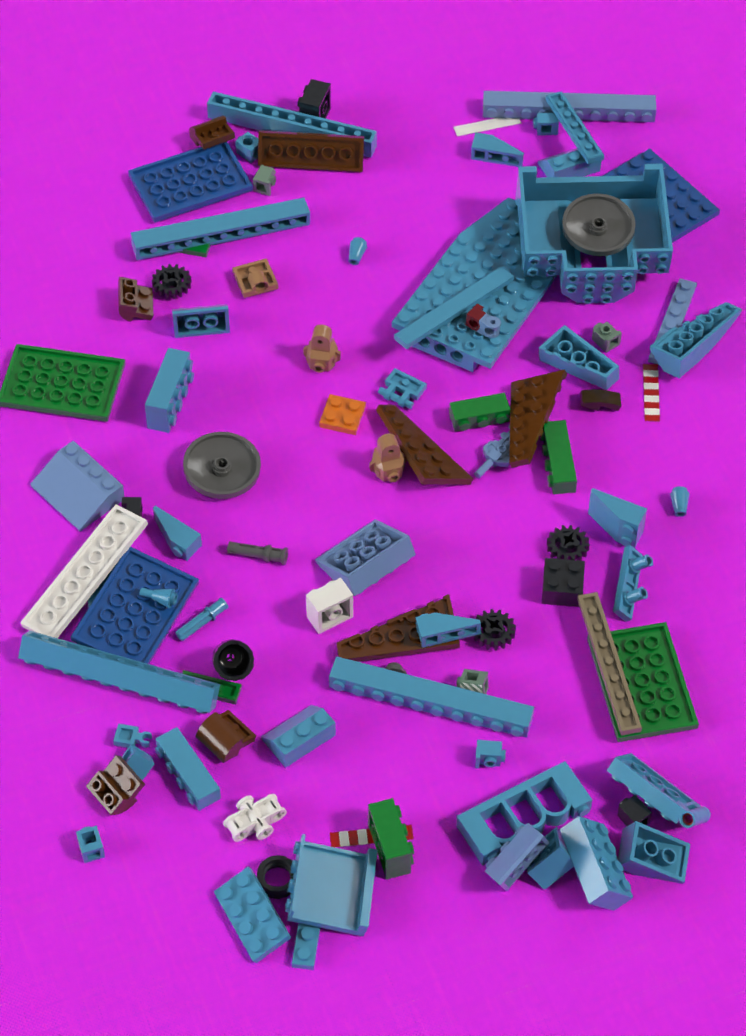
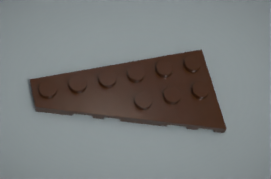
M565 369L511 382L509 464L511 468L531 463L537 448V440L543 434L542 428L548 422L556 402L557 392H560L562 380L567 376Z
M447 594L443 596V599L436 602L431 601L427 603V606L418 610L413 609L392 618L384 625L379 627L376 625L370 628L368 632L358 633L337 642L338 657L359 662L460 648L459 639L422 648L416 629L415 617L422 614L441 613L454 616L450 595Z

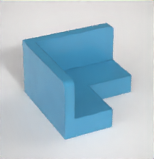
M557 827L545 836L549 844L527 868V873L543 889L548 888L574 867L561 832Z

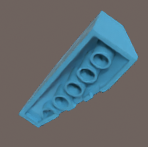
M725 302L709 310L708 314L696 316V320L692 322L686 321L679 328H671L650 346V351L664 372L681 378L717 344L740 315L742 309Z

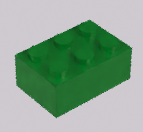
M393 798L368 804V826L375 848L378 850L377 854L386 880L410 874L411 865L414 864L412 856L414 848L412 842L407 841V827L405 823L401 824V810L399 805L395 806Z

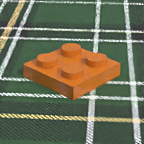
M330 394L320 419L319 427L356 435L366 408V402Z

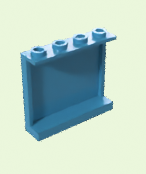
M302 834L300 840L295 841L293 848L296 860L292 861L290 873L294 874L293 880L290 879L288 885V892L291 893L290 899H287L285 905V912H288L287 921L364 936L369 927L378 850L369 848L366 854L307 842L305 841V834Z

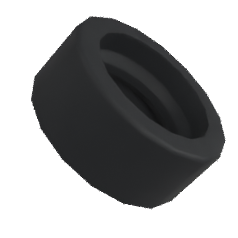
M270 856L263 860L258 867L257 879L269 898L281 899L291 895L288 892L289 882L283 886L276 887L267 884L265 881L266 872L273 868H283L290 873L292 860L285 856ZM290 873V879L292 880L294 873Z

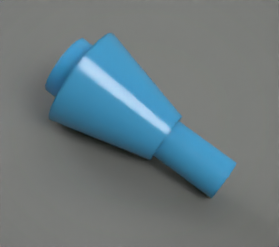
M141 588L140 590L141 596L152 598L168 608H171L177 602L178 594L175 593V589L150 590Z

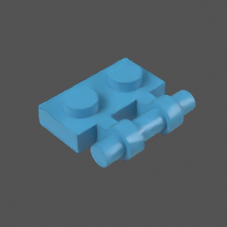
M394 368L385 380V385L388 388L380 387L378 394L388 401L393 400L403 408L412 409L414 403L409 401V399L412 398L417 401L426 390L427 383ZM395 391H398V392L402 393L403 395H402V396H399V395L395 394L394 392H395Z

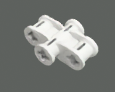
M276 794L267 795L254 803V798L250 795L238 801L236 807L240 811L228 816L223 822L224 827L228 828L232 833L234 842L242 841L255 832L258 840L266 839L273 833L274 828L270 824L279 821L287 813L286 809L281 807L277 801L278 797Z

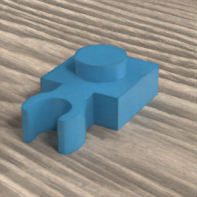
M118 723L113 743L115 746L127 748L131 744L134 746L135 744H140L142 747L147 748L150 747L149 741H144V739H152V734L147 731L139 733V727Z

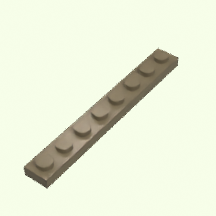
M598 592L578 595L579 607L620 734L622 736L641 732V723Z

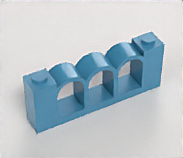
M566 761L457 816L456 827L482 866L487 864L491 858H497L501 853V847L507 841L511 842L516 836V830L521 825L525 826V824L517 819L510 807L526 800L540 820L537 824L531 826L541 834L545 829V824L548 826H559L564 824L570 815L574 819L578 816H585L590 812L593 799ZM551 787L565 809L560 812H550L542 805L535 794ZM501 812L513 830L514 835L506 839L499 838L492 833L484 820Z

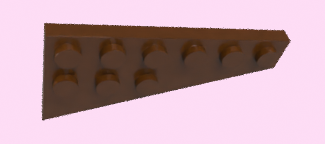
M391 404L378 405L376 409L378 415L388 431L395 435L401 452L421 484L471 485L473 478L399 408Z

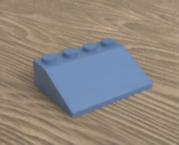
M74 441L60 449L30 484L35 491L79 531H82L107 513L115 504L118 505L122 502V497H125L123 485Z
M375 519L316 558L315 562L334 581L342 578L353 596H356L372 584L377 583L385 575L392 573L400 565L408 562L416 554L409 535Z

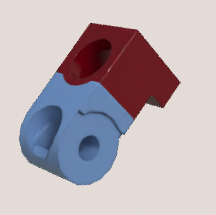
M477 303L467 313L465 326L488 338H496L500 333L501 321L498 317L490 316L484 312L483 306Z

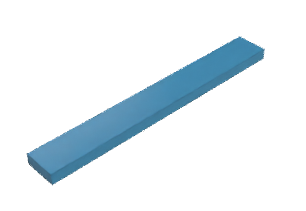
M502 266L394 334V340L405 349L410 348L477 303H480L514 281V276Z

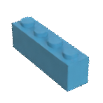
M178 727L155 738L156 754L160 759L163 758L165 760L168 772L170 774L174 773L179 788L181 790L185 789L187 799L191 805L195 804L200 811L221 799L219 786Z

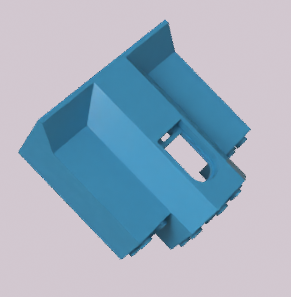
M645 164L643 175L536 178L537 166L518 167L515 203L518 206L523 276L560 275L561 293L577 303L607 304L615 303L635 291L637 274L669 273L673 246L663 164ZM606 194L616 197L631 209L635 217L636 225L632 241L620 252L605 256L606 267L582 268L580 251L575 249L563 234L562 221L566 208L571 202L584 195Z

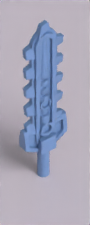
M510 431L508 433L502 432L500 434L502 438L499 441L491 440L483 447L486 462L474 473L476 478H480L491 466L508 467L510 465Z

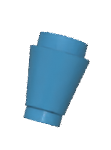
M355 237L350 242L348 262L352 265L359 264L367 249V242L363 238Z
M674 487L670 493L675 516L677 517L686 516L690 495L686 487Z

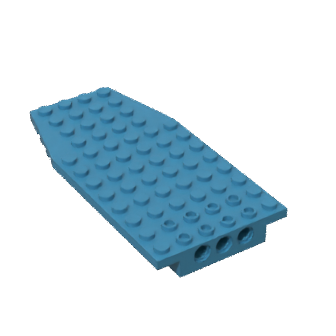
M507 198L458 235L394 318L391 326L401 331L502 266L514 276V281L478 303L483 306L484 312L500 319L499 335L496 338H488L465 326L467 313L472 309L470 308L412 347L471 372L475 370L478 364L491 369L556 279L557 275L523 276L518 206L515 200Z

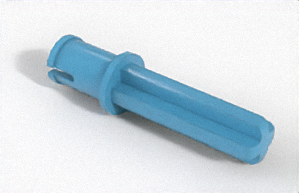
M219 598L218 601L209 607H205L203 612L177 630L176 636L179 640L184 641L209 621H214L217 615L228 609V604L223 598Z

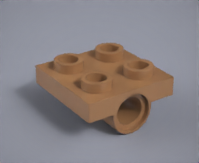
M267 258L232 267L234 277L244 298L278 289V282Z

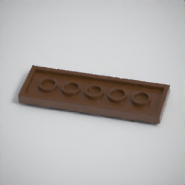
M259 130L258 166L363 172L364 136Z

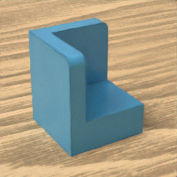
M133 744L128 747L122 756L141 780L146 777L155 765L151 755Z

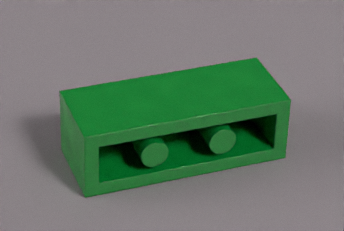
M504 392L450 402L449 416L455 432L465 431L472 428L509 422L510 407Z

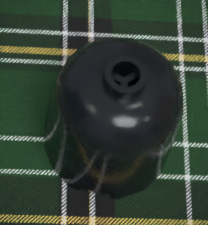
M228 639L216 646L213 651L212 662L215 670L222 678L228 681H237L244 679L251 673L254 667V656L247 644L239 640Z

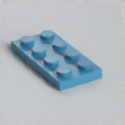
M246 867L214 891L253 962L258 963L291 939L290 934L252 868Z

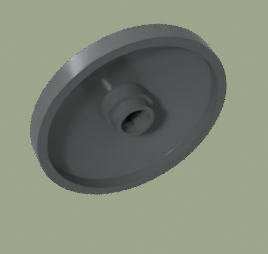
M588 194L577 198L566 208L563 215L562 230L566 240L578 251L592 256H608L620 252L629 245L633 239L636 224L631 209L620 199L606 194Z
M212 432L205 434L193 441L184 455L183 471L186 480L197 492L211 498L228 499L240 496L255 485L260 475L261 460L257 449L249 440L235 433Z

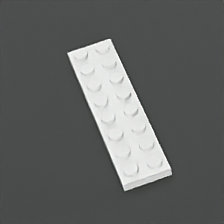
M115 504L20 622L21 626L29 631L58 638L115 567L123 554L148 525L147 520Z

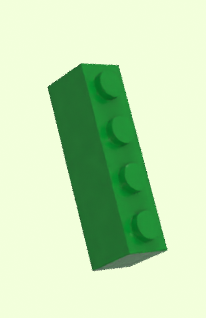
M566 420L548 421L542 428V436L539 437L540 441L544 443L542 445V455L546 456L547 459L545 460V471H549L547 476L548 487H552L553 494L576 493L577 477Z

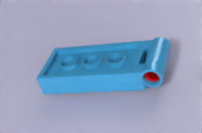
M632 753L615 757L607 769L615 781L625 784L632 794L642 797L646 805L659 810L661 816L668 821H673L676 824L680 822L683 827L691 828L706 823L710 819V811L707 807L699 805Z

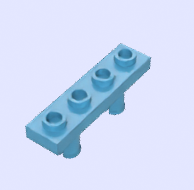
M631 545L624 547L613 612L625 622L632 620L635 602L648 597V592L644 587H639L638 589L637 587L640 570L653 565L651 556L649 557L648 554L643 556Z

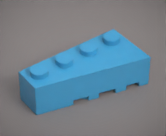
M565 325L539 347L540 361L560 370L565 369L567 373L600 388L608 390L619 380V366Z

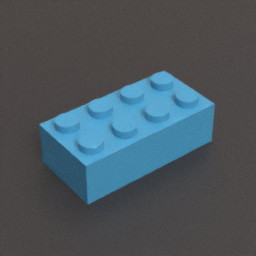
M168 348L145 403L148 429L169 433L171 427L175 426L177 412L181 411L183 397H187L188 385L193 382L194 372H192L193 361L190 359V352Z
M578 816L560 829L589 904L614 911L633 898L631 885L624 876L623 866L618 861L615 853L616 849L609 839V832L604 824Z

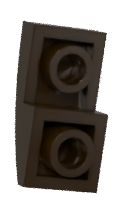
M599 389L581 390L580 392L581 406L598 411L603 406L619 411L621 408L620 393Z

